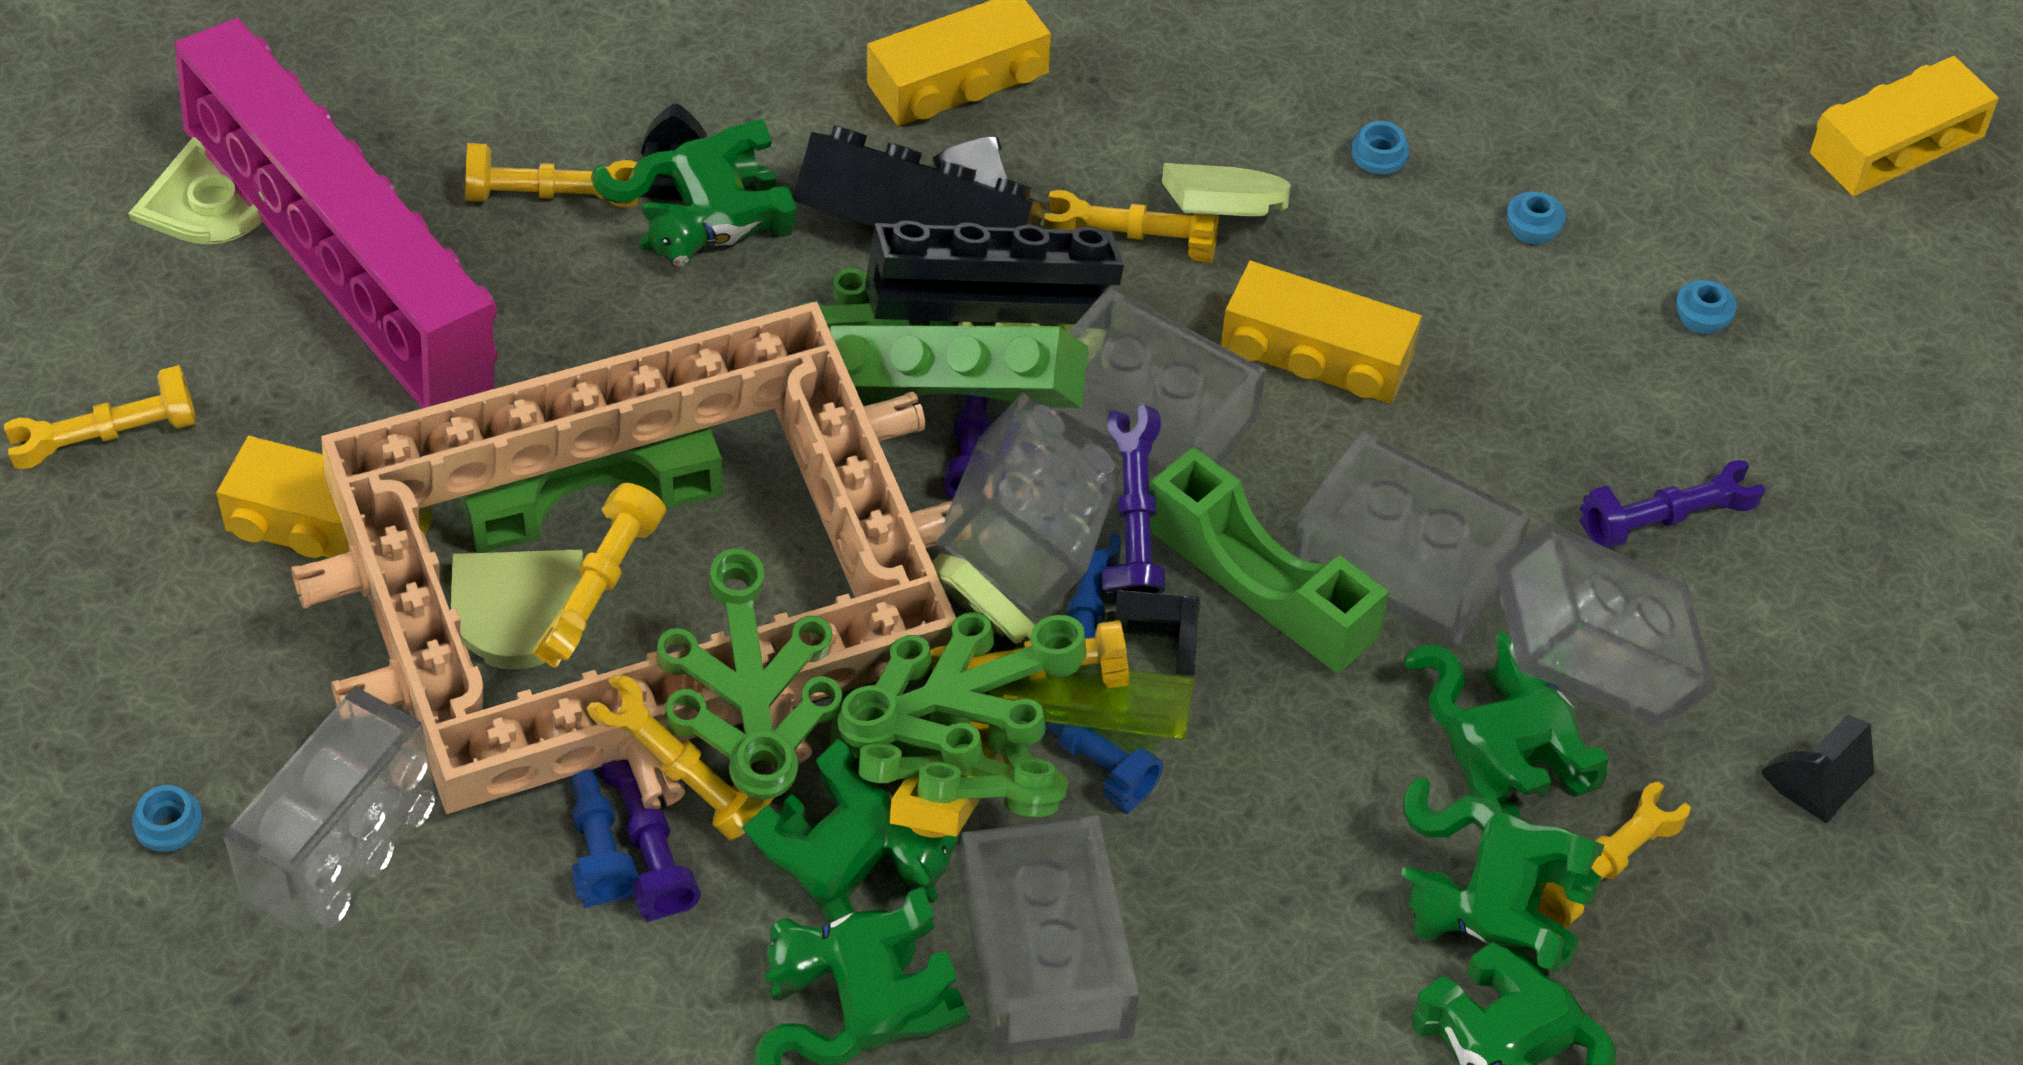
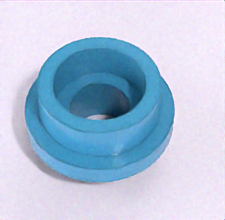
M1374 121L1366 124L1354 137L1351 155L1354 162L1368 172L1391 174L1399 171L1406 165L1410 148L1405 134L1400 127L1387 121Z
M1531 191L1521 193L1510 201L1506 219L1512 233L1519 240L1529 244H1543L1552 240L1562 231L1566 212L1563 205L1553 196Z
M1696 280L1687 283L1680 289L1676 299V310L1681 322L1691 331L1700 334H1713L1719 332L1733 321L1737 310V302L1735 296L1725 286L1714 281Z
M173 785L157 786L147 791L138 801L132 816V826L138 841L146 848L159 852L175 851L187 846L198 836L203 825V814L197 799L182 788ZM166 818H178L177 821L171 824L158 825Z

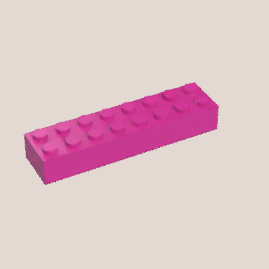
M237 17L175 41L184 131L191 139L195 137L205 148L206 157L222 175L233 181L236 192L247 205L251 207L253 204L258 209L260 219L421 409L494 389V362L497 361L498 354L493 341V320L497 317V309L490 292L483 285L477 286L463 271L461 263L453 250L448 247L443 248L430 234L421 214L415 210L410 211L397 197L391 181L383 174L378 175L365 161L359 145L353 139L347 140L334 126L327 109L322 104L315 105L303 91L296 74L292 70L285 71L275 60L264 38L261 36L255 37ZM261 191L262 196H263V198H264V201H263V199L261 198V196L259 195L258 192Z

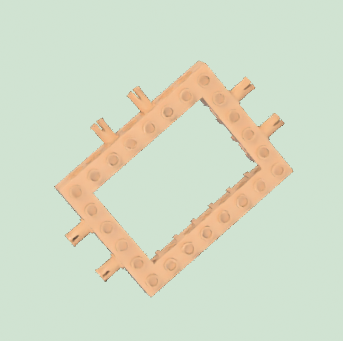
M816 301L321 436L324 475L349 542V552L306 565L293 566L291 571L297 595L301 594L299 600L304 609L317 603L361 591L362 596H368L390 656V664L388 667L340 681H331L337 709L341 708L339 715L345 724L353 719L402 705L404 711L409 710L446 814L563 779L583 770H592L610 761L615 760L618 762L624 759L629 761L641 792V800L645 809L656 810L661 808L658 796L663 794L666 806H670L684 796L685 789L680 781L674 782L660 770L662 761L634 736L626 733L619 727L599 725L590 718L586 708L591 702L602 703L612 713H616L622 706V696L608 682L613 675H624L632 678L639 685L643 693V705L649 710L650 715L680 742L698 736L696 734L679 736L667 727L665 723L666 702L675 691L681 689L697 691L704 697L707 710L732 726L743 723L741 711L688 673L673 675L662 670L656 660L657 651L648 653L646 661L597 675L596 670L582 673V680L533 695L530 689L518 692L517 700L483 710L482 677L478 666L473 667L465 644L461 642L460 617L457 609L449 610L440 585L437 555L435 551L430 552L423 531L419 529V508L774 409L855 598L851 599L849 593L836 597L835 604L792 617H788L786 612L773 617V623L757 627L763 670L791 639L793 626L802 617L818 616L823 618L831 626L833 634L828 654L819 661L808 662L769 707L773 731L794 710L793 707L800 704L803 686L813 677H830L840 685L842 692L878 681L891 659V645L903 636L917 635L923 637L929 643L930 650L948 645L953 636L952 624L956 616L926 548L960 538L971 537L973 533L969 510L960 513V510L966 506L961 497L910 513L879 442L913 432L924 431L925 418L921 404L912 405L918 402V397L914 392H908L893 399L863 406ZM724 631L711 634L709 642L698 645L735 671L730 635L725 636ZM806 632L800 636L802 642L810 646L823 642L822 638L813 632ZM683 649L668 655L673 658H683L689 654V651ZM910 656L905 659H914L918 656ZM817 692L809 696L811 701H815L829 695ZM682 705L674 709V714L684 720L693 719L698 715L697 711L688 705ZM806 738L795 750L798 765L806 761L812 754L811 746L807 743Z

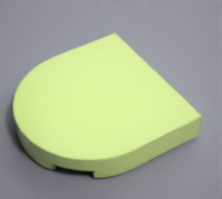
M195 137L188 142L128 213L130 221L180 240L197 244L228 242L248 234L262 223L258 209L253 204L251 207L247 205L236 192L233 181L218 171L206 157L205 148ZM261 191L258 192L262 200L264 201Z
M1164 163L1162 184L1184 213L1264 216L1268 213V208L1271 204H1274L1275 209L1279 211H1284L1288 208L1290 183L1281 177L1236 167Z
M553 550L453 554L451 609L456 608L460 617L461 642L473 653L484 658V662L492 667L518 670L544 664V661L532 653L545 631L565 606L582 577L578 569L583 562V551Z
M940 553L932 561L944 591L967 613L979 612L988 617L991 621L993 634L996 633L1000 637L1006 635L1015 644L1019 642L1014 649L1024 648V641L1031 640V632L1035 625L967 560Z

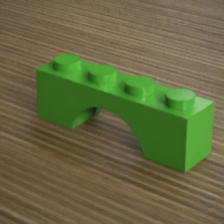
M831 326L830 329L862 405L875 404L905 395L908 392H914L917 396L928 394L981 396L1010 402L1022 407L1082 408L1089 347L1060 326Z
M710 427L465 495L460 497V501L476 553H483L539 539L543 521L549 510L566 495L588 486L602 484L621 485L622 483L636 484L658 496L665 504L666 509L722 496V458Z
M1193 446L1151 480L1149 494L1156 497V515L1150 517L1151 533L1336 674L1342 672L1380 638L1389 591L1340 554L1329 562L1313 563L1298 558L1285 550L1265 531L1256 519L1247 502L1242 482Z

